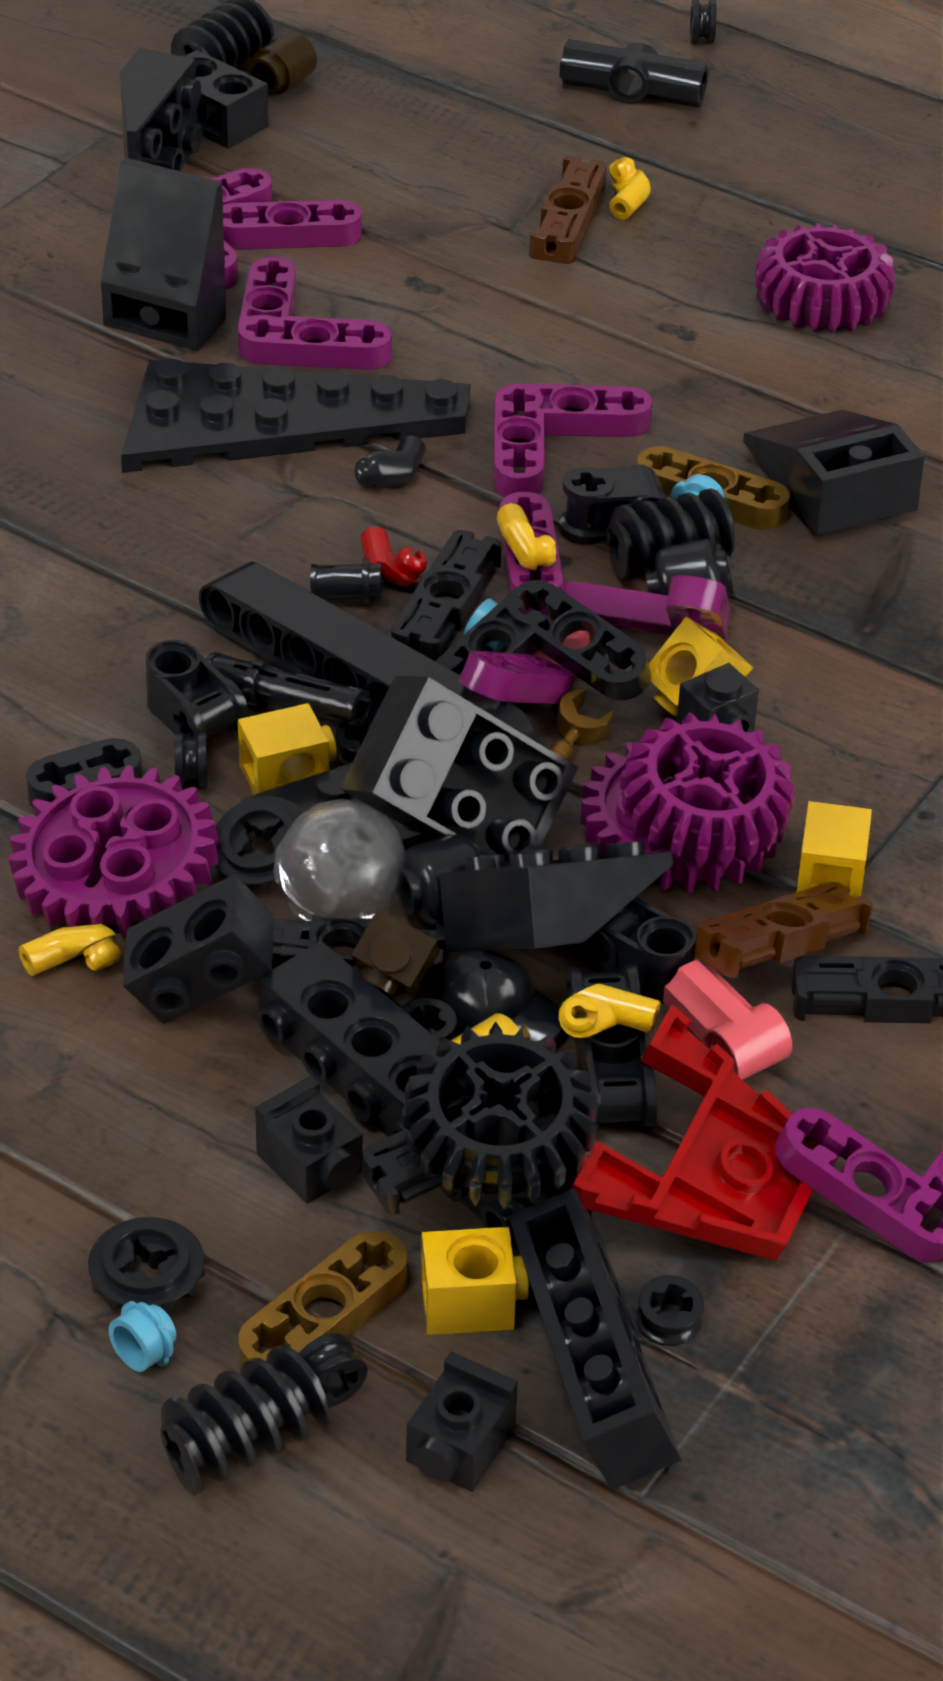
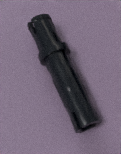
M219 652L210 653L206 657V660L224 677L229 678L239 687L247 704L264 708L272 705L289 708L309 703L316 717L338 721L355 728L363 727L371 716L373 697H369L371 694L369 690L285 671L278 668L275 662L261 658L253 662L244 661Z

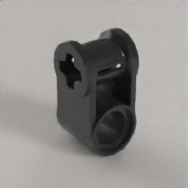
M646 465L601 469L586 467L573 469L567 472L563 478V491L567 495L566 511L559 517V531L567 539L578 543H594L600 540H607V527L614 508L627 505L634 509L635 505L642 501H649L655 505L658 499L667 496L655 471Z
M165 640L156 643L148 650L146 654L147 707L174 734L175 732H183L186 738L194 739L199 732H207L208 739L228 728L238 731V719L250 717L246 699L239 687L232 680L224 677L190 643L181 640Z
M637 896L623 908V912L620 913L619 911L589 939L582 943L571 944L580 961L594 972L622 971L625 964H635L639 976L640 995L659 1000L661 1004H664V987L671 982L680 967L695 960L693 954L696 933L693 927L685 920L673 917L644 902L643 899Z

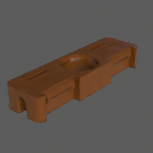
M573 156L563 159L562 180L560 183H552L541 207L540 229L538 233L530 232L529 256L531 258L563 264H570L575 260L605 189L607 168L605 162L591 160L590 163L581 162V158Z
M837 882L821 884L700 922L698 924L693 955L721 974L735 978L738 977L740 969L771 959L782 963L825 949L826 941L857 931L866 935L873 903L863 896L853 897L849 895L850 889L843 884Z

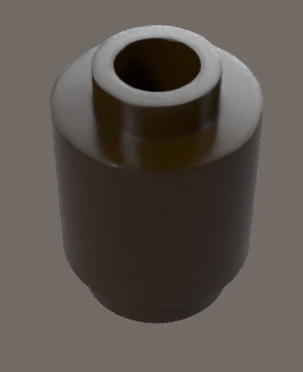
M287 31L253 55L248 67V74L268 84V95L282 94L315 70L317 65L315 49L303 34L296 31Z

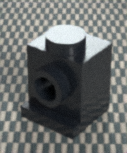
M727 663L680 683L677 723L681 725L689 712L699 721H708L716 713L719 723L731 725L738 719H741L743 731L747 733L754 732L759 689L734 666Z
M312 1075L255 1107L257 1155L306 1204L330 1190L344 1187L356 1175L363 1172V1134L320 1093V1083Z
M451 1351L444 1361L443 1373L407 1423L406 1462L417 1466L425 1475L432 1479L450 1481L473 1492L515 1429L518 1381Z

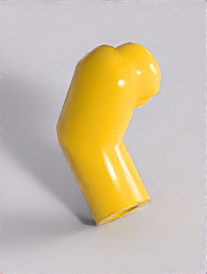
M629 157L620 158L609 166V174L614 180L612 186L617 193L611 199L609 208L613 216L620 220L628 219L647 200L651 192L648 178L642 170L635 168L633 159Z
M513 503L502 506L497 512V524L502 536L520 565L536 571L537 566H552L556 561L554 539L549 535L535 537L521 506Z
M104 924L62 927L27 942L18 948L22 965L31 976L82 954L85 956L88 968L99 971L116 963L121 955L119 946L113 940L116 934Z
M595 984L566 999L559 1009L558 1019L561 1027L567 1034L578 1038L591 1037L618 1024L651 1034L657 1022L661 1001L607 985Z

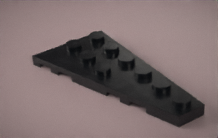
M149 359L121 453L122 473L142 471L141 462L170 459L172 467L193 465L192 457L205 454L220 453L222 457L232 461L314 451V442L342 439L344 447L364 445V437L390 433L400 441L403 437L409 435L422 439L465 434L470 407L471 384L453 383L445 379L424 381L399 379L391 375L372 377L346 375L338 371L319 373L293 371L285 367L267 369L241 367L232 363H219L215 365L189 363L178 359Z

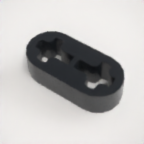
M112 738L36 760L29 766L26 773L29 803L32 807V802L35 799L52 803L55 800L52 786L56 784L70 791L76 788L75 775L79 773L89 783L98 781V773L102 767L108 769L111 778H120L125 767L132 765L135 778H142L140 750L132 742L125 739Z

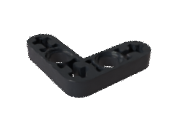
M532 580L516 587L435 661L461 675L470 651H480L486 643L493 640H504L510 643V647L505 653L534 655L540 650L601 694L613 700L625 701L637 697L648 687L651 678L645 650L638 642L553 584L542 580ZM545 607L547 608L549 619L553 622L551 627L548 618L539 612ZM530 608H533V609H534L533 611L529 612L528 614L526 613V611H527L528 609H530ZM588 631L594 635L591 643L583 648L571 649L563 645L566 637L573 632ZM606 653L608 654L609 661L604 657ZM609 662L618 667L619 670L612 674ZM630 665H632L633 670H631L628 673L624 671Z

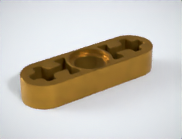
M650 447L638 455L637 465H646L655 471L667 497H671L672 489L678 482H685L692 475L702 474L714 479L723 489L725 501L731 511L733 522L755 529L768 530L781 526L787 519L790 493L781 483L670 447Z
M377 1230L359 1233L348 1240L244 1323L238 1335L240 1368L245 1361L251 1358H261L266 1361V1355L271 1348L283 1345L284 1343L299 1353L307 1344L327 1334L340 1333L349 1337L397 1298L405 1289L407 1283V1250L403 1242L391 1233ZM366 1264L370 1267L362 1273V1265ZM385 1264L388 1266V1269L383 1270L380 1266ZM318 1298L334 1299L344 1307L339 1314L330 1318L314 1317L304 1309L309 1302ZM289 1324H291L292 1327H293V1330H291L290 1332H289ZM261 1346H264L265 1348L269 1349L265 1351L263 1354L259 1353V1348Z

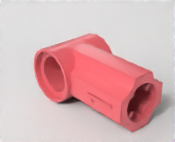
M698 959L687 963L678 969L675 977L664 987L663 1003L668 1008L672 1005L680 1009L692 1020L688 1028L709 1050L718 1044L735 1060L731 1070L742 1080L790 1057L793 1050L792 1038L789 1028L779 1012L771 1005L765 1003L752 1007L709 965H703Z

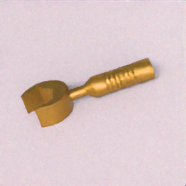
M575 689L566 693L561 698L556 726L564 738L553 742L549 750L569 762L574 755L572 748L574 743L590 745L602 741L608 735L613 710L600 719H594L577 713L576 710L583 707L587 689Z

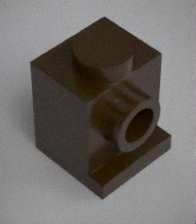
M378 908L351 956L355 963L354 969L363 976V979L372 983L395 1004L402 1007L414 999L440 952L437 940Z

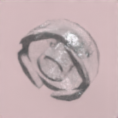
M337 799L320 802L293 821L276 849L273 873L277 886L281 881L284 892L290 898L287 905L296 916L305 921H312L313 914L333 919L372 918L378 908L387 912L397 897L405 880L402 866L405 864L406 851L398 830L385 814L367 803Z

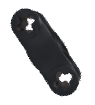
M625 964L622 971L582 973L579 966L567 968V999L595 984H603L640 995L639 976L635 964ZM618 1024L588 1038L574 1037L579 1070L589 1072V1077L592 1081L591 1094L595 1095V1100L598 1102L597 1121L593 1124L596 1126V1130L600 1123L641 1122L643 1128L656 1127L657 1092L654 1070L649 1065L640 1061L647 1049L644 1032Z

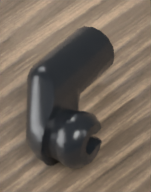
M409 435L401 439L396 451L370 452L366 458L359 459L355 465L354 474L357 482L365 488H373L376 485L388 489L406 486L412 481L425 454L426 447L424 442L416 436Z

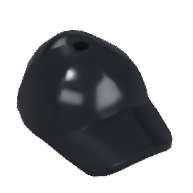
M469 950L458 953L444 965L433 986L431 998L443 1001L456 1013V1037L463 1034L467 1026L473 1028L496 1013L510 1018L519 1029L525 1024L530 1033V1040L534 1042L552 1034L555 1042L564 1032L558 1019L560 1007L533 987L527 970L514 959L502 954L484 950Z

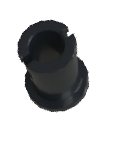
M363 558V564H311V593L324 600L364 599L365 604H371L372 598H383L382 563H371L370 558Z

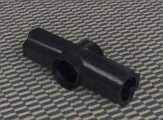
M568 39L563 49L559 78H562V83L610 91L613 97L626 104H635L645 97L700 107L703 103L708 84L709 68H707V63L658 55L656 50L650 45L642 42L631 43L623 49ZM628 69L635 71L640 77L633 75Z

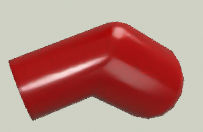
M370 527L361 534L360 542L364 558H370L371 563H382L383 580L402 588L414 586L422 580L421 573L427 568V559L420 550L413 555L412 547H404L398 552V555L393 553L388 533L381 527Z

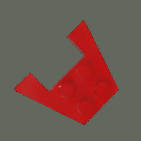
M671 1005L640 1061L702 1095L703 1099L663 1176L660 1177L597 1141L570 1189L575 1187L588 1210L777 1261L787 1246L813 1191L811 1187L789 1173L776 1156V1140L792 1113L768 1090L758 1095L731 1070L735 1060L718 1044L709 1050L688 1030L692 1020L680 1009ZM810 1137L802 1142L805 1147L811 1150L820 1145Z

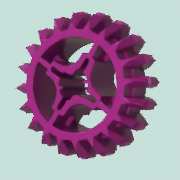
M815 223L812 228L796 225L793 232L781 230L778 232L777 238L766 239L765 248L760 250L759 259L756 260V297L762 300L763 309L774 311L775 319L791 320L792 327L796 328L800 325L811 327L813 332L817 328H827L834 333L837 328L841 327L854 331L857 323L871 325L873 318L883 316L885 307L890 304V298L894 294L895 287L893 257L887 254V247L885 245L874 242V236H860L856 228L843 230L839 229L837 224L833 227H822L818 223Z
M689 712L680 725L672 719L665 718L659 730L646 728L640 743L633 744L632 750L627 755L626 766L622 771L620 782L624 816L632 819L631 824L633 825L634 835L648 836L651 851L662 848L670 849L673 863L681 857L687 856L695 859L698 869L707 860H716L726 870L730 862L733 861V857L749 864L757 851L769 852L771 845L776 841V837H780L788 825L795 792L793 791L794 784L791 782V764L782 761L779 745H765L763 730L751 733L743 731L741 719H738L731 725L719 723L716 713L708 721H699ZM670 776L674 778V781L663 785L662 781ZM750 795L752 801L744 805L740 799Z

